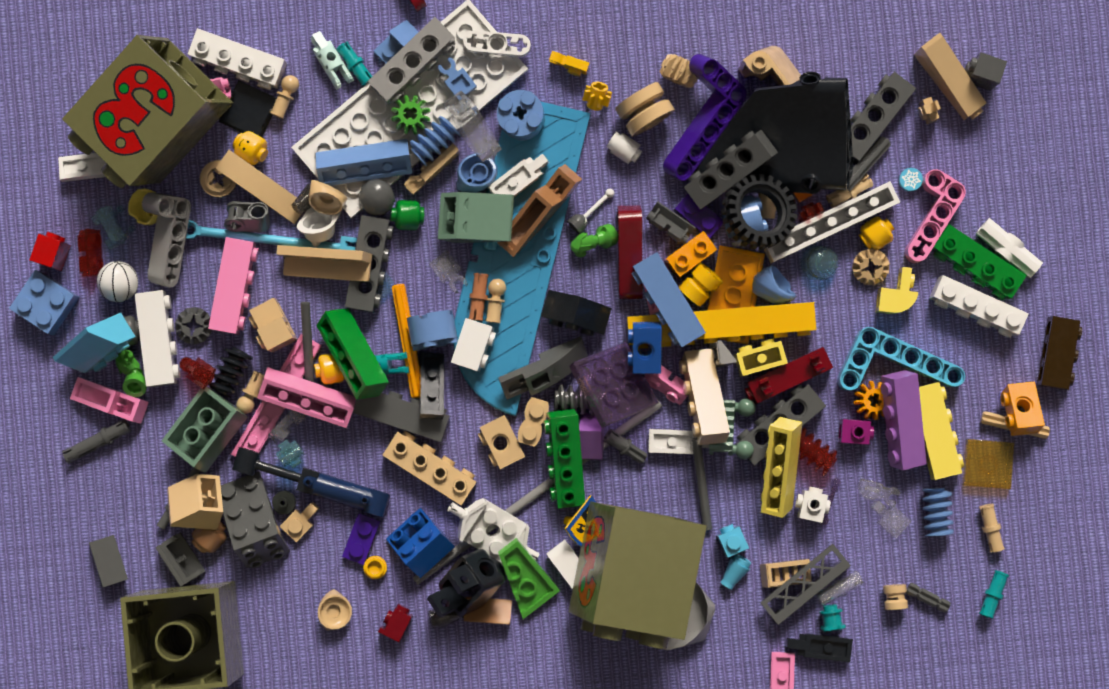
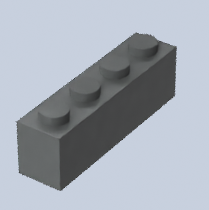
M390 391L389 395L381 393L380 396L359 399L355 402L352 413L439 442L443 440L450 419V415L446 414L447 409H444L443 419L419 418L420 400L412 398L411 402L402 400V394Z

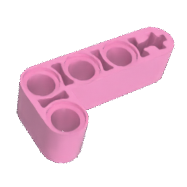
M933 169L923 176V189L935 196L936 200L905 248V257L911 263H918L927 258L966 194L965 187L960 182L938 169ZM930 175L938 178L939 184L937 187L929 184L928 178ZM949 188H955L958 191L957 199L949 197ZM937 207L945 209L946 217L944 219L936 215ZM925 227L933 229V238H927L924 235ZM921 242L924 243L919 250L921 255L913 256L914 251L912 249L917 248Z

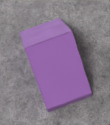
M585 413L581 415L579 431L582 459L603 460L606 414H601L600 416L599 413H594V416H591L590 413Z

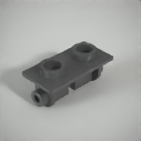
M658 201L646 217L649 220V224H653L661 231L663 229L667 231L666 234L676 240L678 244L680 242L685 244L696 228Z

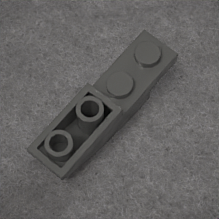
M577 337L539 353L540 360L498 377L506 399L508 400L526 391H529L532 396L554 385L575 370L588 356L582 337Z

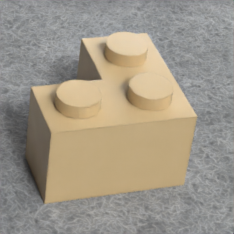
M272 298L249 310L252 316L248 318L253 328L257 329L259 333L256 339L262 349L274 353L298 340L276 298Z

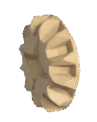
M221 160L209 162L204 166L200 174V184L203 190L214 197L229 195L236 188V183L227 176L222 179L224 187L219 183H213L216 179L213 171L220 176L223 175L215 169Z
M866 249L855 257L852 270L856 279L864 285H876L884 281L887 274H889L890 263L886 255L880 250ZM869 259H871L874 265H878V268L874 269L873 276L869 270H865L869 266Z

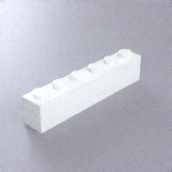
M891 181L796 225L790 230L789 236L769 249L768 247L765 248L764 251L770 263H773L900 203V200Z

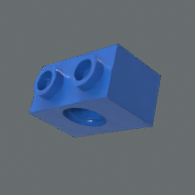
M633 322V329H628V343H632V352H628V366H632L633 374H661V322ZM644 343L651 346L646 352L640 351L638 347Z

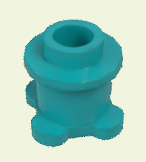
M837 604L823 606L824 610L819 611L823 618V625L820 626L821 630L831 631L846 628V625L841 620L840 612L843 610L842 608H837Z

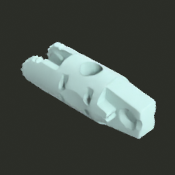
M320 31L313 34L311 42L315 48L312 51L335 89L341 88V82L335 73L338 70L347 83L354 81L331 41H326Z

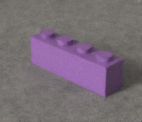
M904 370L881 376V393L884 401L883 414L886 421L885 435L888 440V460L890 466L900 470H907L926 465L918 374Z

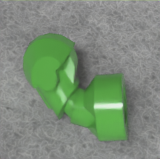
M605 224L596 229L594 236L587 235L588 233L584 232L579 234L571 242L570 248L577 257H584L587 253L586 251L596 248L597 245L605 249L615 246L618 242V233L614 226Z
M124 350L115 359L120 374L124 373L127 375L124 379L123 390L129 396L140 397L144 395L147 388L143 371L133 352Z

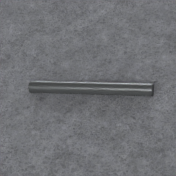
M301 302L305 380L315 383L310 302Z
M692 438L702 524L707 525L706 530H711L712 522L702 445H698L697 438Z

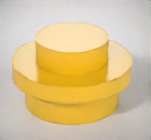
M371 556L364 563V573L371 579H379L385 575L387 564L383 558Z

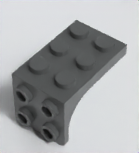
M257 471L254 476L247 475L221 485L223 515L232 546L245 567L257 568L265 562L281 559L288 554L290 550L277 525L261 472Z

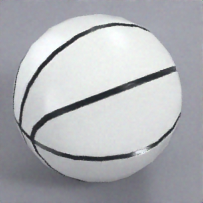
M113 261L104 265L99 271L97 287L101 295L107 300L123 302L135 294L138 288V276L134 268L129 264Z

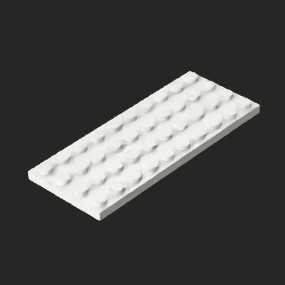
M466 0L441 21L455 37L454 48L446 55L442 53L436 59L438 63L430 71L426 69L419 75L421 79L413 87L409 85L403 91L405 93L404 96L408 95L410 102H412L414 95L418 96L417 104L422 100L426 101V105L423 108H430L431 112L424 116H428L430 122L422 121V123L432 131L431 123L435 122L440 125L438 119L440 115L446 118L458 130L528 71V68L519 57L470 53L465 49L463 39L469 31L496 32L470 0ZM472 36V40H468L467 43H471L473 48L478 43L484 44L483 49H487L488 37H484V41H478L476 36ZM494 38L490 46L494 50H500L504 46V42L501 38ZM429 41L424 45V50L432 52L436 49L437 45ZM415 57L410 58L407 66L415 68L419 65L420 60ZM449 57L455 61L456 70L459 71L461 68H464L477 85L476 89L460 101L457 100L444 82L449 77L442 75L438 69V65H441L445 70L451 68V64L448 62ZM399 73L393 74L390 82L399 84L403 80V76ZM367 83L291 148L318 178L316 170L317 152L401 139L408 140L409 155L413 168L420 160L412 152L410 141L413 140L419 143L417 135L421 134L424 137L426 135L419 126L416 127L418 131L416 135H414L412 128H410L408 135L404 134V127L397 130L396 125L399 122H392L391 118L398 114H394L391 110L394 107L399 109L400 107L393 101L388 105ZM404 96L400 99L403 104L406 103ZM407 111L406 119H415L416 116L414 113H416V111L412 113L410 111ZM403 175L379 179L388 182L391 186ZM368 180L332 186L348 198L343 209L351 218L363 210L359 200V192L362 185Z

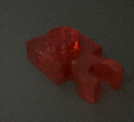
M811 202L801 207L802 212L797 216L800 222L803 223L822 214L825 210L820 202L815 205Z

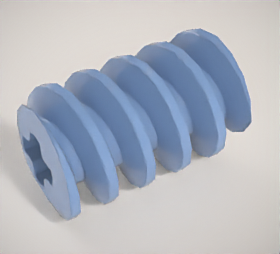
M441 115L438 117L440 125L435 122L431 123L433 131L428 128L424 129L426 137L421 134L417 135L419 143L413 140L410 141L412 152L425 167L427 166L425 158L434 160L433 151L439 155L441 154L440 145L446 149L448 148L447 139L453 143L455 142L454 133L461 137L455 127Z
M946 488L922 489V492L929 494V496L922 498V501L929 503L928 506L923 507V510L930 512L929 515L923 517L924 520L930 522V524L924 526V529L931 531V533L925 536H947L954 533L953 529L947 528L954 521L947 518V516L953 514V511L946 509V507L953 505V502L946 500L947 497L952 496V492L946 491Z

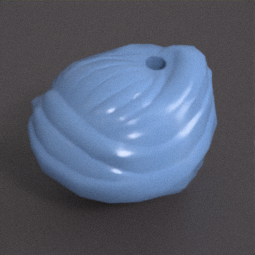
M472 154L464 158L457 169V189L461 192L477 193L490 186L495 180L498 170L494 160L487 155L480 156L478 154Z
M773 265L761 270L753 278L752 292L772 304H787L796 298V294L791 291L789 281Z

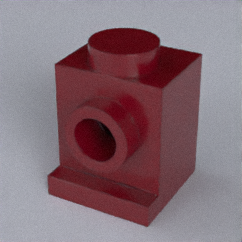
M397 604L394 611H388L383 623L387 624L386 627L381 626L378 632L400 642L413 617L409 613L410 609Z

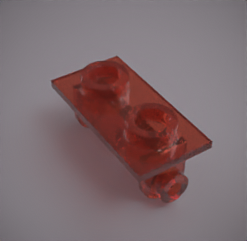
M80 230L79 235H77L78 252H86V256H79V273H82V277L98 276L99 271L104 266L100 230Z
M184 357L180 361V368L188 373L186 377L203 390L213 381L216 369L198 357L195 361L189 357Z

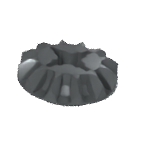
M197 307L186 308L178 314L175 322L176 334L182 341L188 344L204 342L212 332V330L208 329L210 322L209 314ZM195 316L196 323L203 326V328H196L192 336L191 328L184 326V324L192 323V319Z

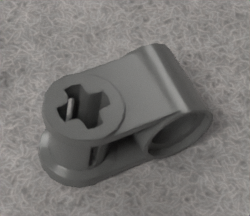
M232 201L227 204L228 218L224 222V227L232 232L261 233L270 228L269 211L264 203Z

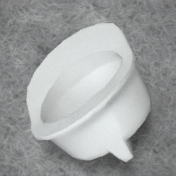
M310 206L298 222L297 229L304 233L306 239L311 241L314 247H318L321 242L333 237L335 222L341 212L334 215H326L317 212Z

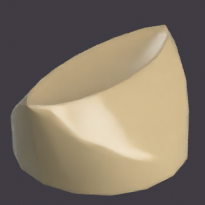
M311 180L308 198L310 206L317 212L326 215H334L341 212L348 198L332 186Z
M337 590L329 591L322 598L318 607V619L321 626L327 631L336 630L344 627L350 621L352 607L349 601Z

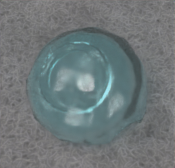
M822 245L807 249L800 260L801 270L808 278L815 280H827L836 273L839 266L836 252Z

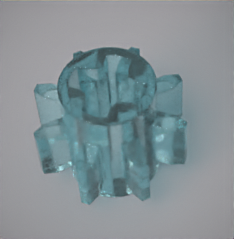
M286 439L278 445L280 451L276 455L285 468L289 465L295 468L303 462L300 457L305 455L296 440L290 443Z

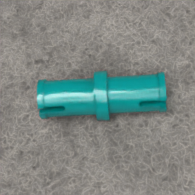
M346 41L339 45L336 51L347 64L349 72H353L361 86L364 87L373 76L363 64L364 60L362 57H358L349 45V42Z
M997 570L994 571L989 589H986L984 593L986 597L979 612L980 615L991 619L994 618L999 600H1002L1004 596L1002 592L1009 578L1008 574Z

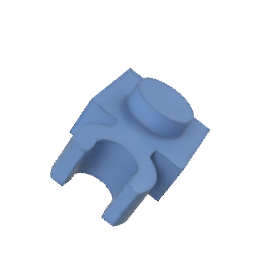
M449 57L448 62L451 64V68L445 70L441 65H438V69L442 75L449 77L444 82L457 100L460 101L476 89L477 85L464 68L457 71L455 61Z

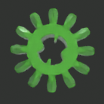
M405 95L406 103L403 104L400 100L396 101L400 109L392 108L391 111L398 115L393 116L391 119L392 122H399L396 125L397 130L404 127V134L408 135L410 128H412L414 135L418 134L416 127L419 126L422 130L426 128L422 121L430 122V118L424 115L429 114L431 111L430 108H423L426 105L425 100L417 104L418 96L414 95L412 102H410L408 95ZM410 111L412 113L416 111V113H414L416 118L406 119V112Z

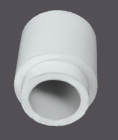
M616 132L607 145V148L611 150L610 153L627 164L631 161L635 163L642 153L639 149L641 144L624 133L619 134Z

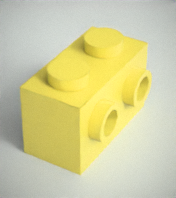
M773 338L760 342L761 347L753 349L752 345L738 348L739 353L734 354V357L737 361L736 364L740 377L787 364L782 341L775 342Z

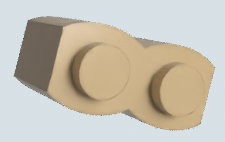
M533 397L528 401L525 407V420L518 431V442L533 447L538 444L542 435L541 424L546 420L547 412L549 411L547 401Z

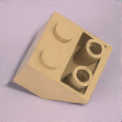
M195 474L168 487L170 527L217 530L223 514L220 476Z

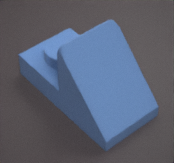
M406 20L389 31L390 35L374 50V53L386 64L418 31Z

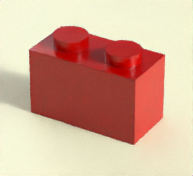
M47 232L45 236L38 233L29 260L62 271L71 245L65 243L66 238Z

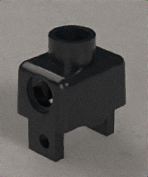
M484 549L471 552L456 561L439 582L440 591L429 595L427 600L439 617L453 611L459 617H463L483 607L505 580L504 568L498 560L490 558ZM469 591L472 598L466 599L461 594Z

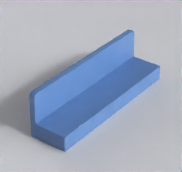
M401 139L317 152L316 170L319 182L333 186L412 174L408 140Z

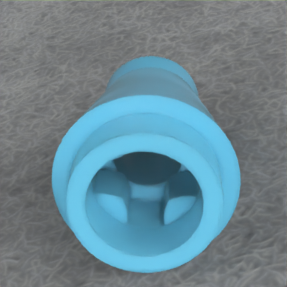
M740 554L730 557L721 584L732 590L750 570L751 562Z

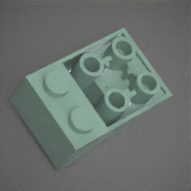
M467 192L441 193L438 239L452 243L511 242L514 195Z

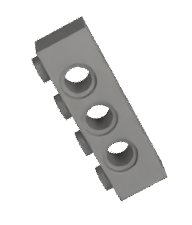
M434 17L368 80L369 85L388 105L392 101L396 103L397 100L404 96L405 93L403 91L409 85L413 87L421 79L419 75L426 69L430 71L438 63L436 59L442 53L446 55L454 48L455 37ZM429 41L437 45L436 49L432 52L424 50V45ZM410 58H418L420 63L417 67L410 68L407 66ZM393 74H401L403 80L399 84L391 83L390 79Z

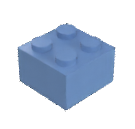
M35 269L9 309L45 333L55 335L80 297L43 272Z

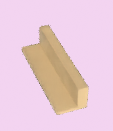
M277 245L276 254L285 257L283 275L369 281L372 254L356 250Z

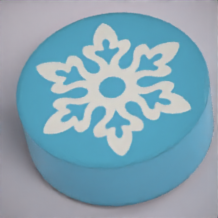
M907 168L899 175V185L905 191H915L922 185L923 176L919 170Z

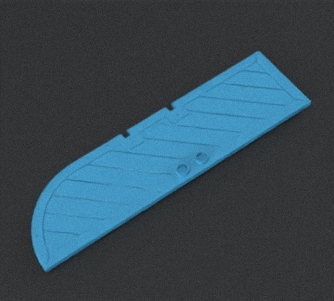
M541 102L545 111V122L537 136L529 140L519 141L511 138L501 130L494 158L498 170L493 182L523 159L526 160L531 157L532 160H535L543 154L549 161V164L541 169L543 174L539 179L514 197L512 220L534 191L546 185L559 167L566 164L575 173L577 172L591 113ZM523 111L518 112L519 119H524L525 113ZM487 187L486 193L492 194V192ZM571 194L515 257H512L498 243L496 250L484 248V242L473 243L471 254L479 257L477 263L472 261L468 263L454 320L458 337L457 341L465 318H469L471 306L469 295L473 289L474 273L489 275L486 288L488 298L492 297L488 289L489 283L493 279H502L506 284V291L501 296V299L505 300V303H502L501 323L486 322L489 301H485L483 321L474 320L492 326L494 328L493 332L496 333L493 346H488L486 355H489V359L485 369L481 368L480 372L459 366V369L466 382L481 399L495 409L512 416L517 415L522 394L507 400L498 377L530 363ZM453 343L454 351H455V348H456L457 343Z

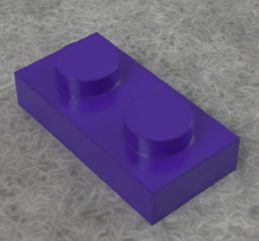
M689 194L674 209L685 220L695 226L700 233L704 231L709 239L723 224V220L707 206L700 210Z
M358 513L342 557L364 565L381 521Z

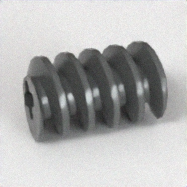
M559 385L558 390L555 391L554 411H558L559 407H561V410H568L570 408L575 409V411L579 408L581 415H584L586 410L589 409L590 415L594 416L596 409H598L601 416L602 392L600 387H597L593 393L591 386H587L585 392H583L582 386H578L576 392H574L572 385L568 386L567 391H564L563 385Z

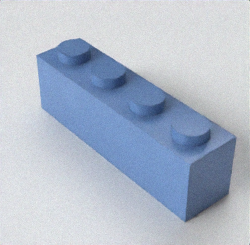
M658 252L633 266L635 271L631 274L638 285L644 284L647 289L644 295L650 305L656 304L659 309L656 315L662 325L667 323L670 327L671 332L668 335L674 345L679 343L683 347L706 333Z

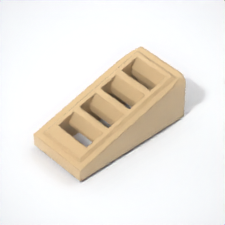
M809 559L760 564L762 587L781 586L790 578L788 566H791L793 576L798 572L797 565H801L802 569L810 562ZM779 567H782V581H780ZM809 569L806 572V581L812 582L811 570Z

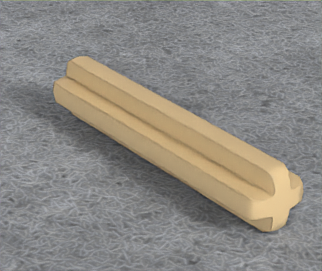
M991 412L982 413V424L1010 430V428L1006 427L1005 416ZM1044 426L1039 433L1027 435L1047 439L1050 428Z

